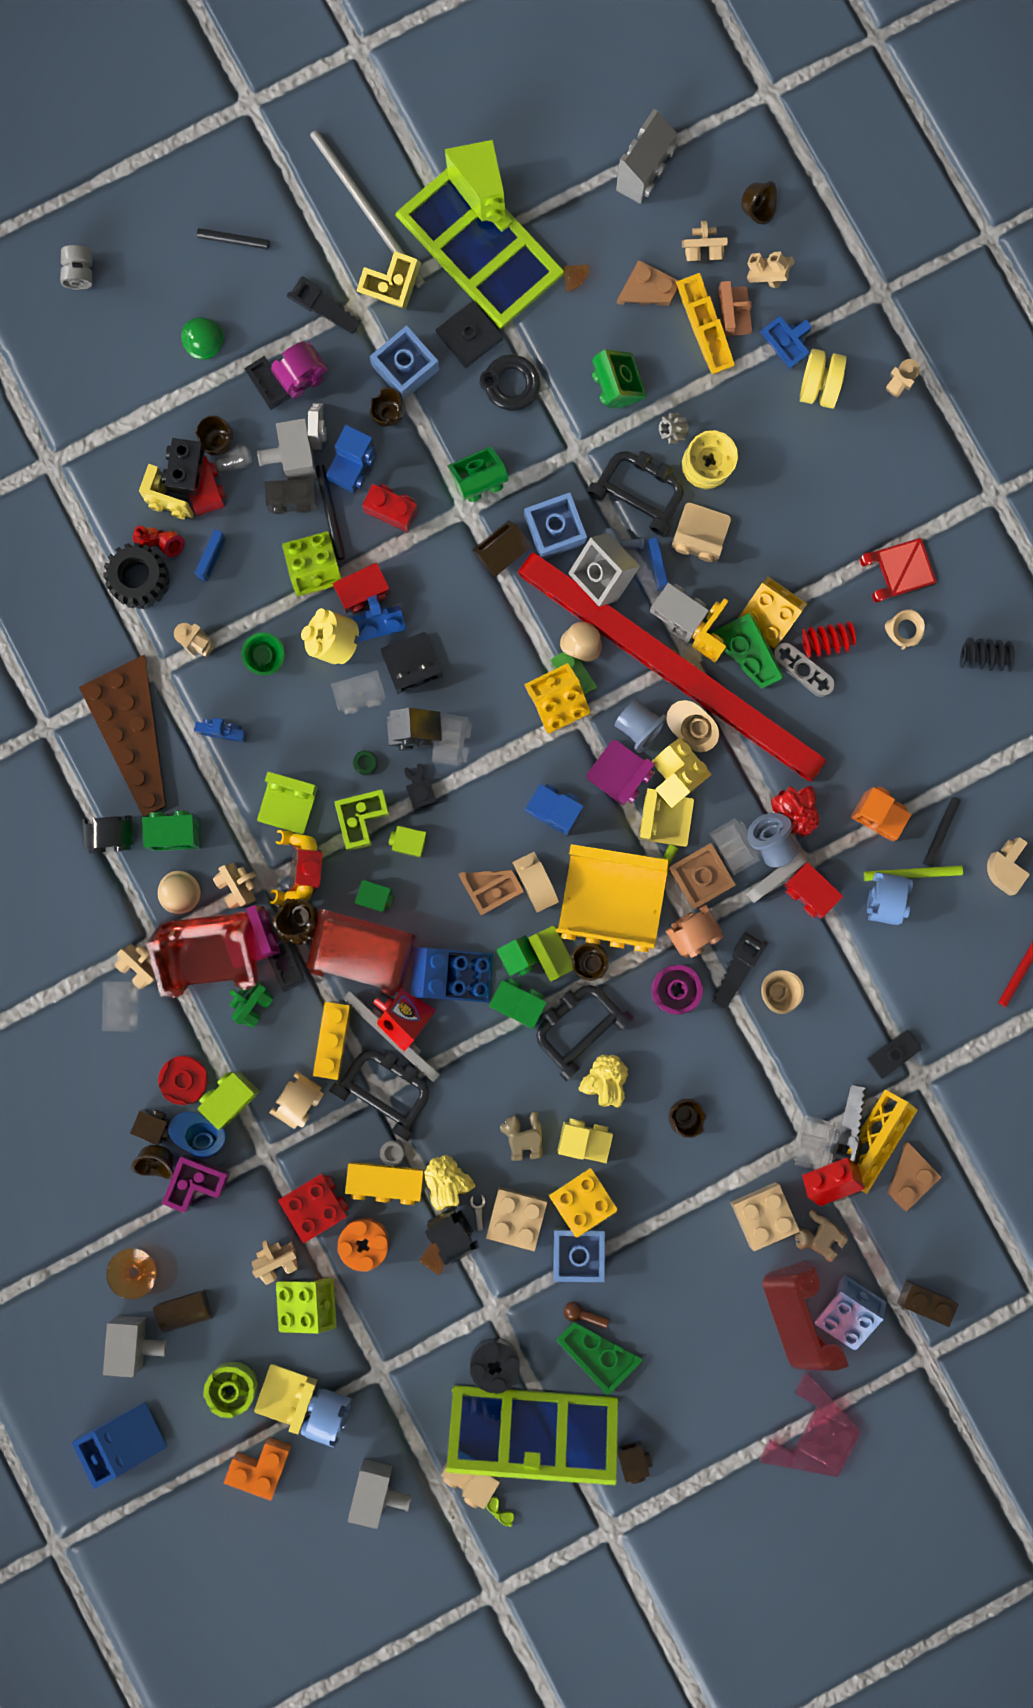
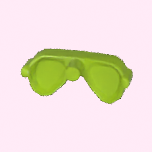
M492 1496L486 1508L504 1526L511 1527L514 1513L512 1511L500 1512L498 1510L499 1498Z

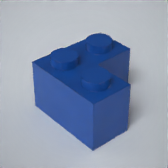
M345 425L335 445L337 454L326 476L328 482L351 493H355L357 488L363 486L366 479L364 473L368 466L372 467L377 454H375L372 437Z
M546 783L543 786L540 784L528 803L525 812L567 836L583 809V805L580 804L581 800L570 793L567 796L564 794L560 796L558 795L559 790L552 785Z

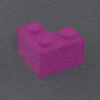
M186 1154L182 1155L179 1158L162 1205L186 1213L190 1210L197 1191L218 1199L224 1192L231 1172Z

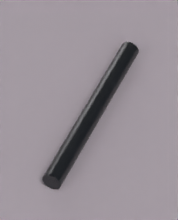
M318 465L315 469L336 560L345 559L325 465Z

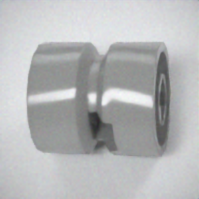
M79 245L63 247L61 249V265L64 267L61 268V285L75 290L91 288L92 270L90 268L93 266L92 250Z

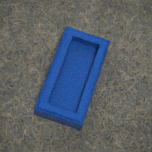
M214 529L195 571L196 576L204 581H208L226 541L223 532Z
M655 537L648 539L647 549L657 591H660L668 584V578L659 541Z

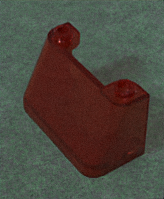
M319 909L306 967L311 968L310 973L324 977L326 972L382 988L381 992L395 996L396 992L400 993L403 990L417 936Z
M247 912L165 922L156 927L146 943L160 997H179L184 994L189 985L233 980L236 987L246 990L256 986L258 982L254 930Z
M804 1260L766 1274L762 1282L763 1289L786 1357L791 1366L798 1370L837 1371L849 1367L843 1350L835 1343L831 1345L824 1343L820 1336H817L805 1299L814 1296L820 1288V1281L815 1267Z

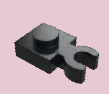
M417 764L418 773L416 775H411L408 768L404 769L406 777L412 781V784L407 785L406 788L414 810L437 803L429 778L422 780L423 768L420 764Z

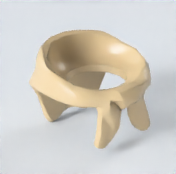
M909 609L899 612L892 619L888 620L885 623V629L893 642L903 646L901 647L903 650L906 647L919 644L925 633V624L918 612ZM903 620H910L916 626V634L911 639H904L898 633V625Z

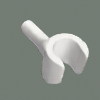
M483 1195V1202L480 1206L473 1204V1196L470 1200L471 1206L475 1209L477 1230H483L482 1208L485 1205Z

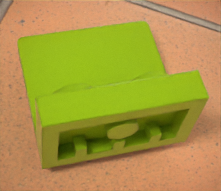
M328 531L282 544L296 597L334 587L333 583L342 579Z
M267 772L265 781L268 785L257 821L303 835L318 788L313 784Z
M322 1278L311 1282H276L279 1332L319 1334L337 1328L334 1278Z

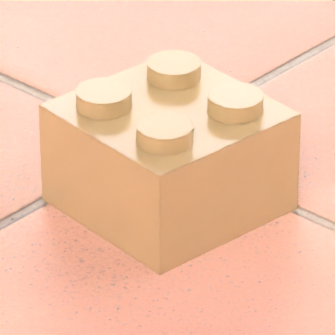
M776 1182L730 1202L749 1247L753 1251L800 1232L782 1189Z
M499 1187L486 1239L535 1251L547 1199Z

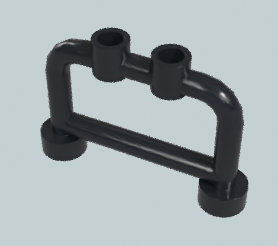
M621 451L615 454L610 459L597 483L591 482L586 493L597 501H603L607 493L653 518L649 526L650 530L659 536L666 537L671 528L668 522L684 494L683 485L680 480L671 475L673 468L665 463H661L659 467L650 463L653 458L644 451H640L638 455L628 451ZM628 461L638 470L646 471L659 482L667 483L673 487L674 494L663 513L609 483L620 462Z
M582 986L575 992L570 989L560 999L563 1002L562 1005L557 1009L552 1006L542 1015L545 1020L537 1029L536 1037L539 1046L562 1070L559 1075L565 1082L580 1069L574 1060L612 1024L621 1031L634 1018L628 1010L623 1013L597 986ZM593 995L610 1014L563 1057L549 1043L546 1033L583 997Z
M375 1050L361 1052L355 1058L339 1085L333 1083L329 1092L343 1101H346L350 1094L355 1095L397 1122L392 1132L408 1142L413 1135L410 1128L429 1098L427 1084L417 1077L420 1073L408 1064L403 1068L397 1064L399 1058L388 1051L384 1055ZM367 1060L376 1061L419 1090V1097L407 1116H404L352 1082Z

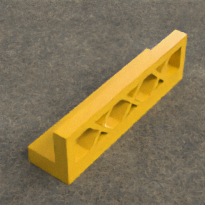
M886 1089L862 1126V1133L859 1135L861 1143L869 1142L870 1146L867 1154L860 1155L857 1165L859 1166L865 1187L861 1191L865 1194L871 1189L918 1111L909 1102ZM889 1098L898 1102L893 1111L885 1113L884 1106ZM882 1121L883 1127L881 1131L872 1134L871 1127L873 1124ZM849 1148L846 1154H852V1149Z

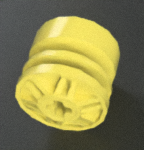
M716 430L705 431L697 435L683 455L682 471L686 479L692 485L701 489H714L722 485L733 472L738 461L737 448L733 440L725 433ZM707 458L711 460L709 467L704 465Z

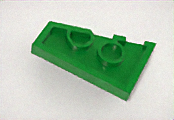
M752 611L709 633L710 635L714 633L723 639V644L726 646L724 652L731 656L761 689L785 677Z
M572 1322L555 1339L607 1396L643 1361V1359L575 1322Z

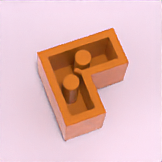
M879 786L877 789L873 787L864 792L850 818L888 840L896 841L912 814L906 811L908 809L906 806L890 797L891 793L888 790Z
M268 1437L259 1460L236 1452L231 1461L224 1484L271 1501L292 1445Z

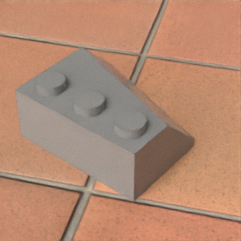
M653 109L641 127L637 137L639 140L633 139L627 155L623 154L619 164L616 191L640 204L644 197H650L655 187L653 182L656 176L659 178L662 176L667 165L664 162L668 156L672 158L678 147V144L675 143L676 131L656 109Z

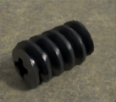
M969 637L962 646L960 667L963 668L966 661H968L970 669H973L975 663L978 662L979 669L983 670L985 663H988L989 671H992L995 664H998V670L1002 672L1004 666L1007 665L1008 672L1010 673L1015 661L1013 643L1007 641L1003 644L1001 640H998L994 644L991 639L986 640L984 643L981 638L974 642V639Z

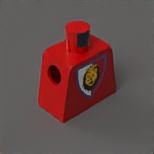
M400 991L394 1000L384 992H381L373 1002L384 1012L377 1021V1025L402 1051H405L436 1011V1009L406 991Z

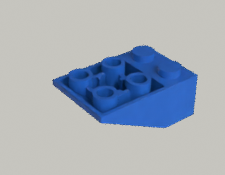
M414 947L410 994L420 998L489 1003L493 954Z
M146 1401L83 1433L72 1442L94 1489L117 1478L168 1447Z

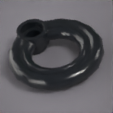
M515 354L503 355L493 360L486 371L481 374L479 380L481 388L485 390L490 401L497 407L508 411L522 410L531 405L538 396L540 389L539 373L535 366L525 357ZM515 369L524 375L526 387L520 395L511 397L501 392L498 383L499 375L503 371ZM491 379L493 384L487 385L485 380Z

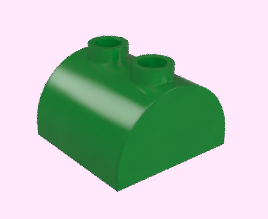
M605 349L594 356L592 363L595 370L592 371V376L595 382L601 386L600 400L605 406L612 409L621 408L647 398L632 352Z
M491 446L447 465L463 501L476 502L481 499V493L488 490L492 493L499 492L504 488L503 484L509 481L504 463Z

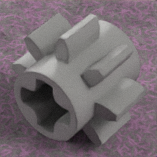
M669 413V416H663L659 424V433L662 439H668L669 444L685 440L689 429L686 417H679V413Z

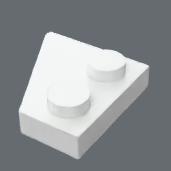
M313 403V406L308 411V438L313 450H322V442L327 441V428L323 420V403Z

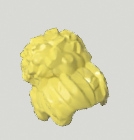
M601 1055L593 1062L590 1074L583 1078L578 1089L588 1095H599L598 1102L603 1107L613 1105L618 1108L625 1099L622 1086L628 1077V1068L620 1061L621 1058L618 1056Z
M448 1155L433 1158L423 1173L427 1187L431 1190V1203L438 1211L443 1210L445 1207L450 1208L459 1205L458 1194H466L476 1186L470 1176L462 1173L456 1161Z

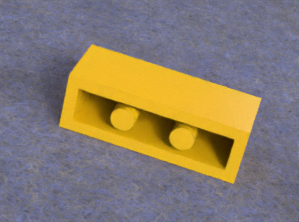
M325 1002L313 1076L335 1080L340 1079L351 1005Z
M349 1162L345 1194H351V1199L365 1200L366 1196L376 1197L375 1201L390 1202L392 1198L400 1199L401 1204L415 1205V1201L421 1200L424 1169Z

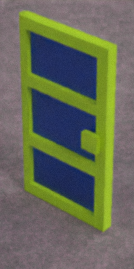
M447 168L395 214L402 224L500 330L564 276V271L506 208L505 217L493 222L488 220L481 221L448 178Z
M453 1385L446 1473L616 1485L618 1397L513 1389L495 1394L481 1390L479 1387Z

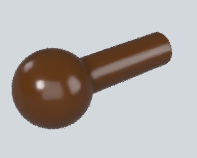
M572 1301L567 1303L563 1310L565 1318L571 1322L583 1320L606 1329L610 1323L608 1318L583 1310L578 1302Z

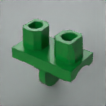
M257 980L250 990L243 985L238 992L233 989L229 992L234 997L229 1005L236 1009L231 1018L240 1026L243 1023L254 1028L260 1019V1016L252 1011L256 1002L267 1008L273 1000V997L265 990L266 988Z

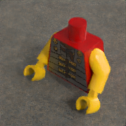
M278 830L277 833L282 834V840L276 841V844L293 845L289 890L283 892L273 889L271 894H275L276 899L270 901V903L282 906V903L288 898H305L308 901L320 886L323 852L317 848L316 840L311 836L293 834L292 831Z

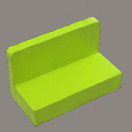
M551 926L528 937L550 982L573 971L572 959L559 934L556 932L555 926Z

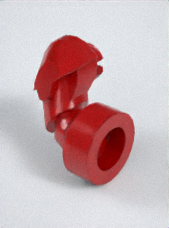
M142 525L134 529L132 536L134 543H140L143 547L147 545L151 548L159 544V549L168 557L179 555L185 545L183 537L175 531L163 532V530L145 528Z

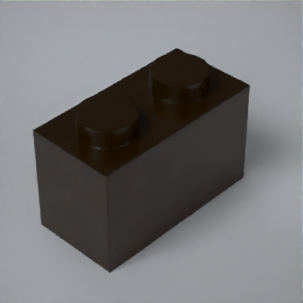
M908 1280L905 1281L897 1301L903 1308L947 1327H950L959 1305L950 1298Z

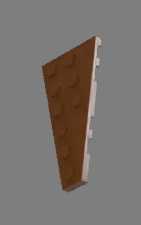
M142 655L80 686L79 689L142 816L147 817L149 813L157 812L167 807L160 767L161 761L157 745V732L150 694L146 656Z

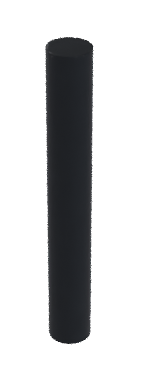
M202 228L197 229V238L267 250L269 248V240Z
M951 797L924 859V865L933 866L960 804V799Z

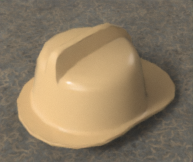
M688 700L678 701L669 708L666 718L669 728L678 738L687 743L691 750L707 752L714 748L718 742L719 729L712 716L698 704Z

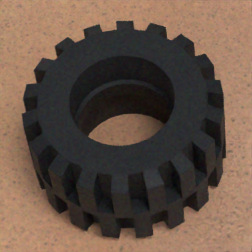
M129 543L124 544L125 549L122 550L120 547L116 548L115 551L117 553L115 555L110 554L108 556L110 562H105L104 565L106 572L103 573V578L106 580L105 585L110 593L121 604H126L129 608L136 606L138 609H144V605L148 607L153 606L152 602L154 600L159 602L162 599L160 597L161 593L166 594L167 592L165 586L169 585L170 579L167 577L169 572L165 566L166 564L158 553L147 545L143 547L140 543H134V546H131ZM139 564L146 565L149 568V577L142 586L137 588L125 586L124 577L129 568Z

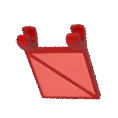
M921 538L865 553L859 558L860 564L863 567L879 562L887 588L879 589L872 594V599L875 603L937 583Z

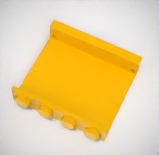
M571 844L569 852L571 857L559 928L556 929V932L562 934L561 938L576 941V936L586 938V943L600 945L601 940L610 942V947L624 949L626 944L635 946L634 951L649 953V948L655 949L669 860Z

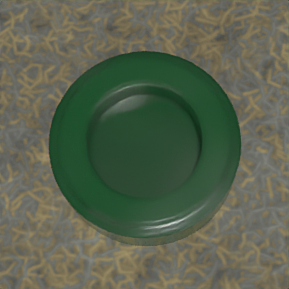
M363 750L355 755L353 766L359 774L367 776L376 771L378 760L372 752Z

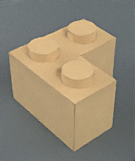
M459 1445L458 1459L484 1461ZM447 1462L441 1472V1476L444 1477L443 1481L452 1488L460 1487L462 1489V1496L465 1497L464 1501L473 1508L479 1506L484 1509L500 1483V1477L446 1473Z

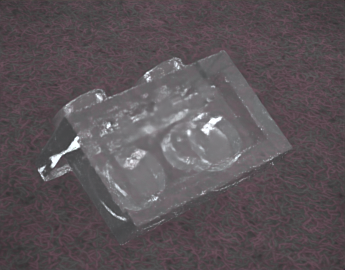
M378 670L331 684L339 713L344 712L345 715L356 713L359 711V707L368 705V708L377 707L382 704L383 700H386Z
M103 982L102 1031L132 1032L133 1028L137 1026L138 1015L137 1012H134V1002L138 1000V988L134 987L133 982Z

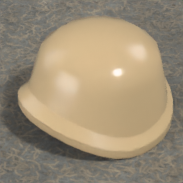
M577 622L562 635L560 647L569 656L586 662L594 661L600 656L602 650L599 630L590 623Z
M183 871L170 872L164 876L159 884L158 899L163 908L171 913L182 914L189 912L200 900V886L189 873Z
M784 970L771 972L762 983L763 1000L766 1006L775 1013H789L800 1004L803 998V984L799 977L791 972Z

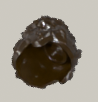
M305 898L286 899L282 903L280 910L273 916V924L277 934L285 942L295 945L306 944L315 936L318 911Z

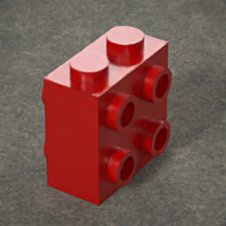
M324 1172L278 1200L303 1244L349 1215L347 1210L350 1208L343 1196H337L334 1190L337 1188L334 1180L330 1175L326 1176Z

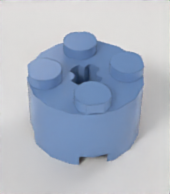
M876 872L872 879L877 881L876 886L869 890L867 913L871 914L868 916V920L893 925L902 924L903 919L908 918L910 912V904L906 902L908 894H911L913 881L903 876Z
M318 1389L316 1396H313L310 1401L308 1411H311V1414L302 1426L301 1435L335 1448L340 1440L337 1438V1433H340L346 1425L352 1398L327 1389Z

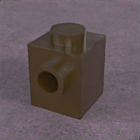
M145 1109L140 1110L130 1134L155 1145L162 1144V1141L166 1142L169 1138L168 1126L171 1120L166 1119L167 1114L155 1109L152 1112Z
M636 1441L617 1447L625 1482L638 1484L645 1481V1477L650 1476L648 1468L653 1466L649 1452H643L641 1442Z

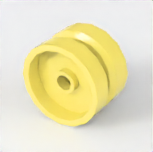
M812 348L803 377L799 401L813 404L819 390H821L819 397L820 405L833 409L844 380L846 356L833 353L825 367V351Z

